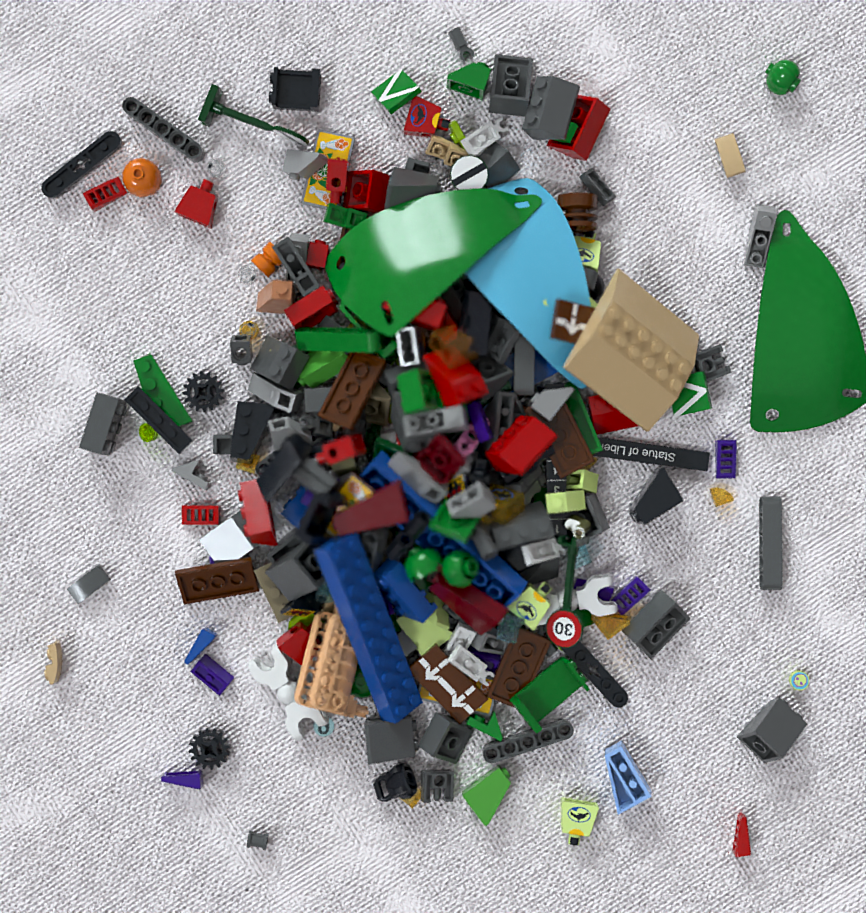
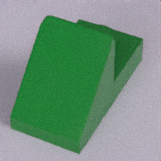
M494 710L487 723L484 722L485 718L478 714L470 715L467 718L466 723L500 742L502 741L503 737Z

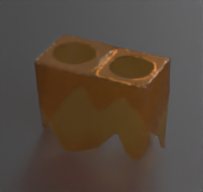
M455 324L433 330L428 344L451 370L471 362L478 356L476 352L467 351L473 338L464 333L453 331L456 326Z

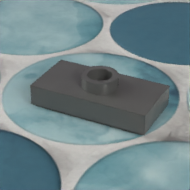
M590 168L579 177L587 186L589 192L598 196V201L603 207L616 198L615 194L593 168Z

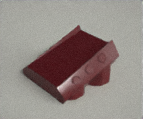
M437 434L417 457L420 466L434 481L441 484L448 483L466 463L464 456L440 434Z

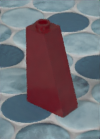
M401 478L337 511L333 516L332 525L334 530H337L338 536L407 522L410 518V512Z
M440 572L431 580L433 584L429 589L480 636L498 625L508 612L506 607L471 584L467 587L453 586L446 581L445 576Z

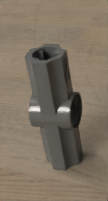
M481 518L469 539L474 541L482 559L489 560L498 554V549L490 536V524L483 522Z

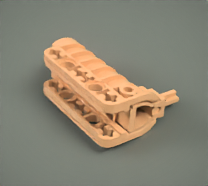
M335 604L332 613L320 611L314 616L294 699L301 706L354 718V715L365 718L366 714L369 713L368 707L357 704L358 701L354 700V695H350L358 660ZM321 618L326 619V622L322 623L320 621ZM321 634L322 642L317 645L315 641L316 636ZM311 656L317 657L316 661L311 660ZM311 672L313 679L310 683H307L306 676ZM302 694L307 695V698H306V699H302V698H301Z

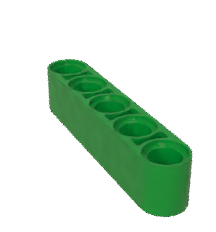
M301 327L294 330L297 349L302 351L371 353L381 350L380 334L374 328Z

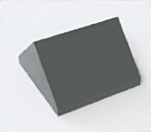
M496 141L478 156L488 168L489 176L487 184L484 186L486 189L508 182L520 171V167L510 152Z

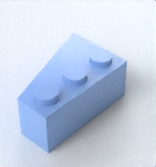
M622 740L605 749L604 756L617 814L619 815L650 798L651 788Z

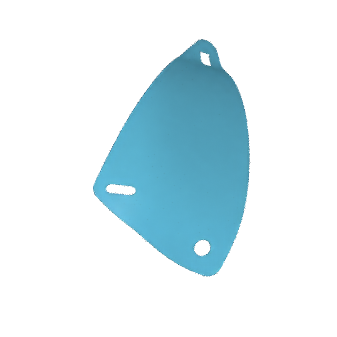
M521 178L488 188L513 195H520L514 192L516 188H526L528 193L524 195H537L542 199V204L522 225L493 246L464 273L558 372L576 387L585 388L586 385L563 368L575 344L550 339L556 299L591 307L583 264L568 221L552 195L535 180ZM528 201L514 204L517 208L530 207ZM545 299L548 306L542 303Z

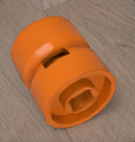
M270 241L262 248L263 254L258 253L251 259L268 278L274 273L275 265H282Z

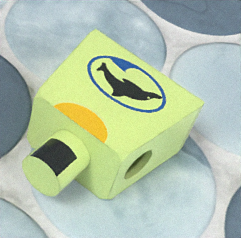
M588 231L584 237L574 236L583 268L592 269L598 273L601 242L595 240L596 233Z
M545 581L538 588L529 583L522 594L507 608L534 630L551 605L550 600L546 596L552 590V587Z
M561 797L562 832L569 834L568 844L578 846L580 836H590L599 806L596 802Z

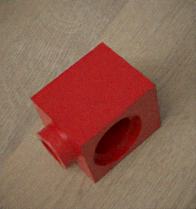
M321 240L309 243L306 261L309 268L326 270V260L330 252L329 245H326V242Z

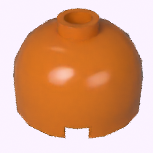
M136 158L129 161L124 167L122 173L123 183L126 189L137 197L151 196L160 188L162 183L161 173L152 161L145 158Z

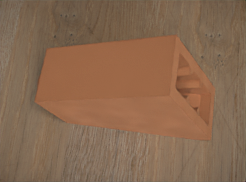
M272 280L260 290L257 297L256 312L285 314L284 309L296 302L293 281Z

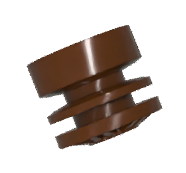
M575 192L557 196V203L561 210L566 212L564 215L572 233H586L598 229V224L593 222L598 219V216L589 213L598 209V196L596 194Z

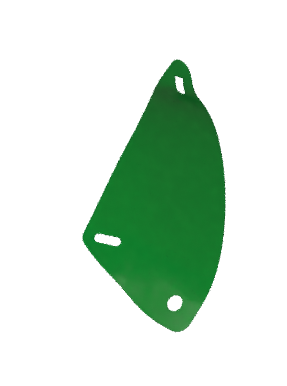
M461 189L436 193L395 205L365 219L347 232L327 256L326 273L338 297L354 314L379 332L387 336H393L486 252L522 225L542 204V199L533 194L513 195L494 189ZM528 201L530 207L517 208L514 204ZM341 256H344L345 265L341 270H338L337 261ZM383 301H387L393 316V323L391 325H388L381 308Z
M787 210L781 211L775 221L759 307L750 409V426L757 432H793L815 428L836 421L866 403V353L859 324L849 296L828 258L807 235L794 215ZM783 223L791 224L789 236L783 235ZM844 389L860 390L862 395L860 398L845 397L842 391ZM770 409H775L778 411L779 417L773 421L768 420L766 412Z

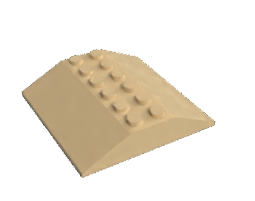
M617 269L563 368L646 432H649L677 400L695 366L699 334L623 271Z

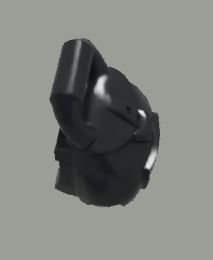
M404 763L394 765L386 775L378 777L373 784L377 799L382 802H388L396 798L410 799L416 794L418 787L413 769H411L409 764ZM381 781H385L386 789L389 793L386 797H384Z

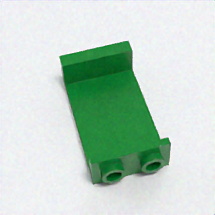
M341 301L339 309L354 328H362L350 315L352 311ZM392 341L386 348L376 353L390 365L399 357L398 345L395 341Z
M561 656L509 699L536 734L542 730L538 722L580 687L587 692L590 690L586 684L588 680L581 672L578 674L576 671L578 667L571 658L567 660L564 656Z

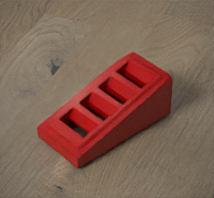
M118 176L83 193L94 212L128 194ZM116 184L120 192L116 193L112 185ZM108 187L113 194L112 196H109L106 191ZM101 191H102V193L104 194V196H105V198H106V199H104V200H102V198H101V196H100V194H99ZM92 196H96L98 200L97 203L94 202Z
M182 505V525L221 524V505ZM187 509H191V521H187ZM195 509H198V521H195ZM202 509H206V521H202ZM210 509H213V521H210Z
M742 812L738 813L733 843V854L735 857L751 856L747 817Z

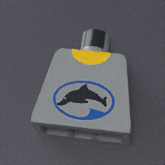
M423 327L402 328L396 333L400 365L420 364L424 359L423 356L426 355Z

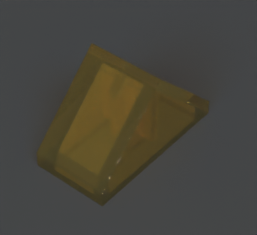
M592 614L591 619L609 640L630 624L631 616L621 614L596 616Z

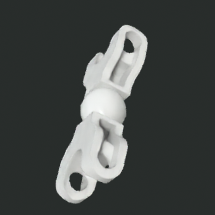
M608 573L591 575L583 586L576 587V590L573 589L571 611L579 607V610H589L596 616L616 613L618 605L614 601H603L597 595L601 588L610 586L613 583V576ZM539 583L533 584V586L536 588H538L541 585ZM564 589L560 592L552 590L547 594L546 597L550 600L551 605L538 625L546 624L552 613L562 609Z
M275 644L271 649V654L275 661L273 667H267L260 659L255 658L248 662V668L256 682L270 686L273 691L277 689L278 699L282 703L287 704L284 707L287 712L285 727L295 741H301L306 735L302 724L303 718H311L321 727L329 723V716L326 711L301 706L295 702L294 696L297 683L291 680L293 678L290 672L292 658L279 650L277 644ZM304 694L301 696L302 699L307 698Z

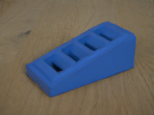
M207 627L203 628L184 663L187 665L191 663L218 634Z

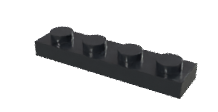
M139 386L124 399L178 454H181L194 441Z

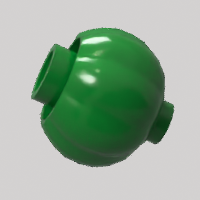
M785 59L775 64L771 63L765 71L768 74L766 79L767 87L776 95H786L788 91L793 93L801 82V79L798 78L800 69L791 60Z
M454 550L443 561L442 573L446 581L453 586L467 587L477 576L478 564L473 555L466 551Z

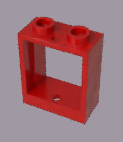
M321 286L284 309V312L295 329L314 327L326 315L331 317L339 312L336 307L339 303L330 289L326 291L324 286Z

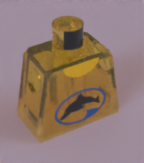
M491 484L488 489L493 493L496 508L483 515L481 521L486 525H489L492 521L500 524L508 523L525 510L524 493Z

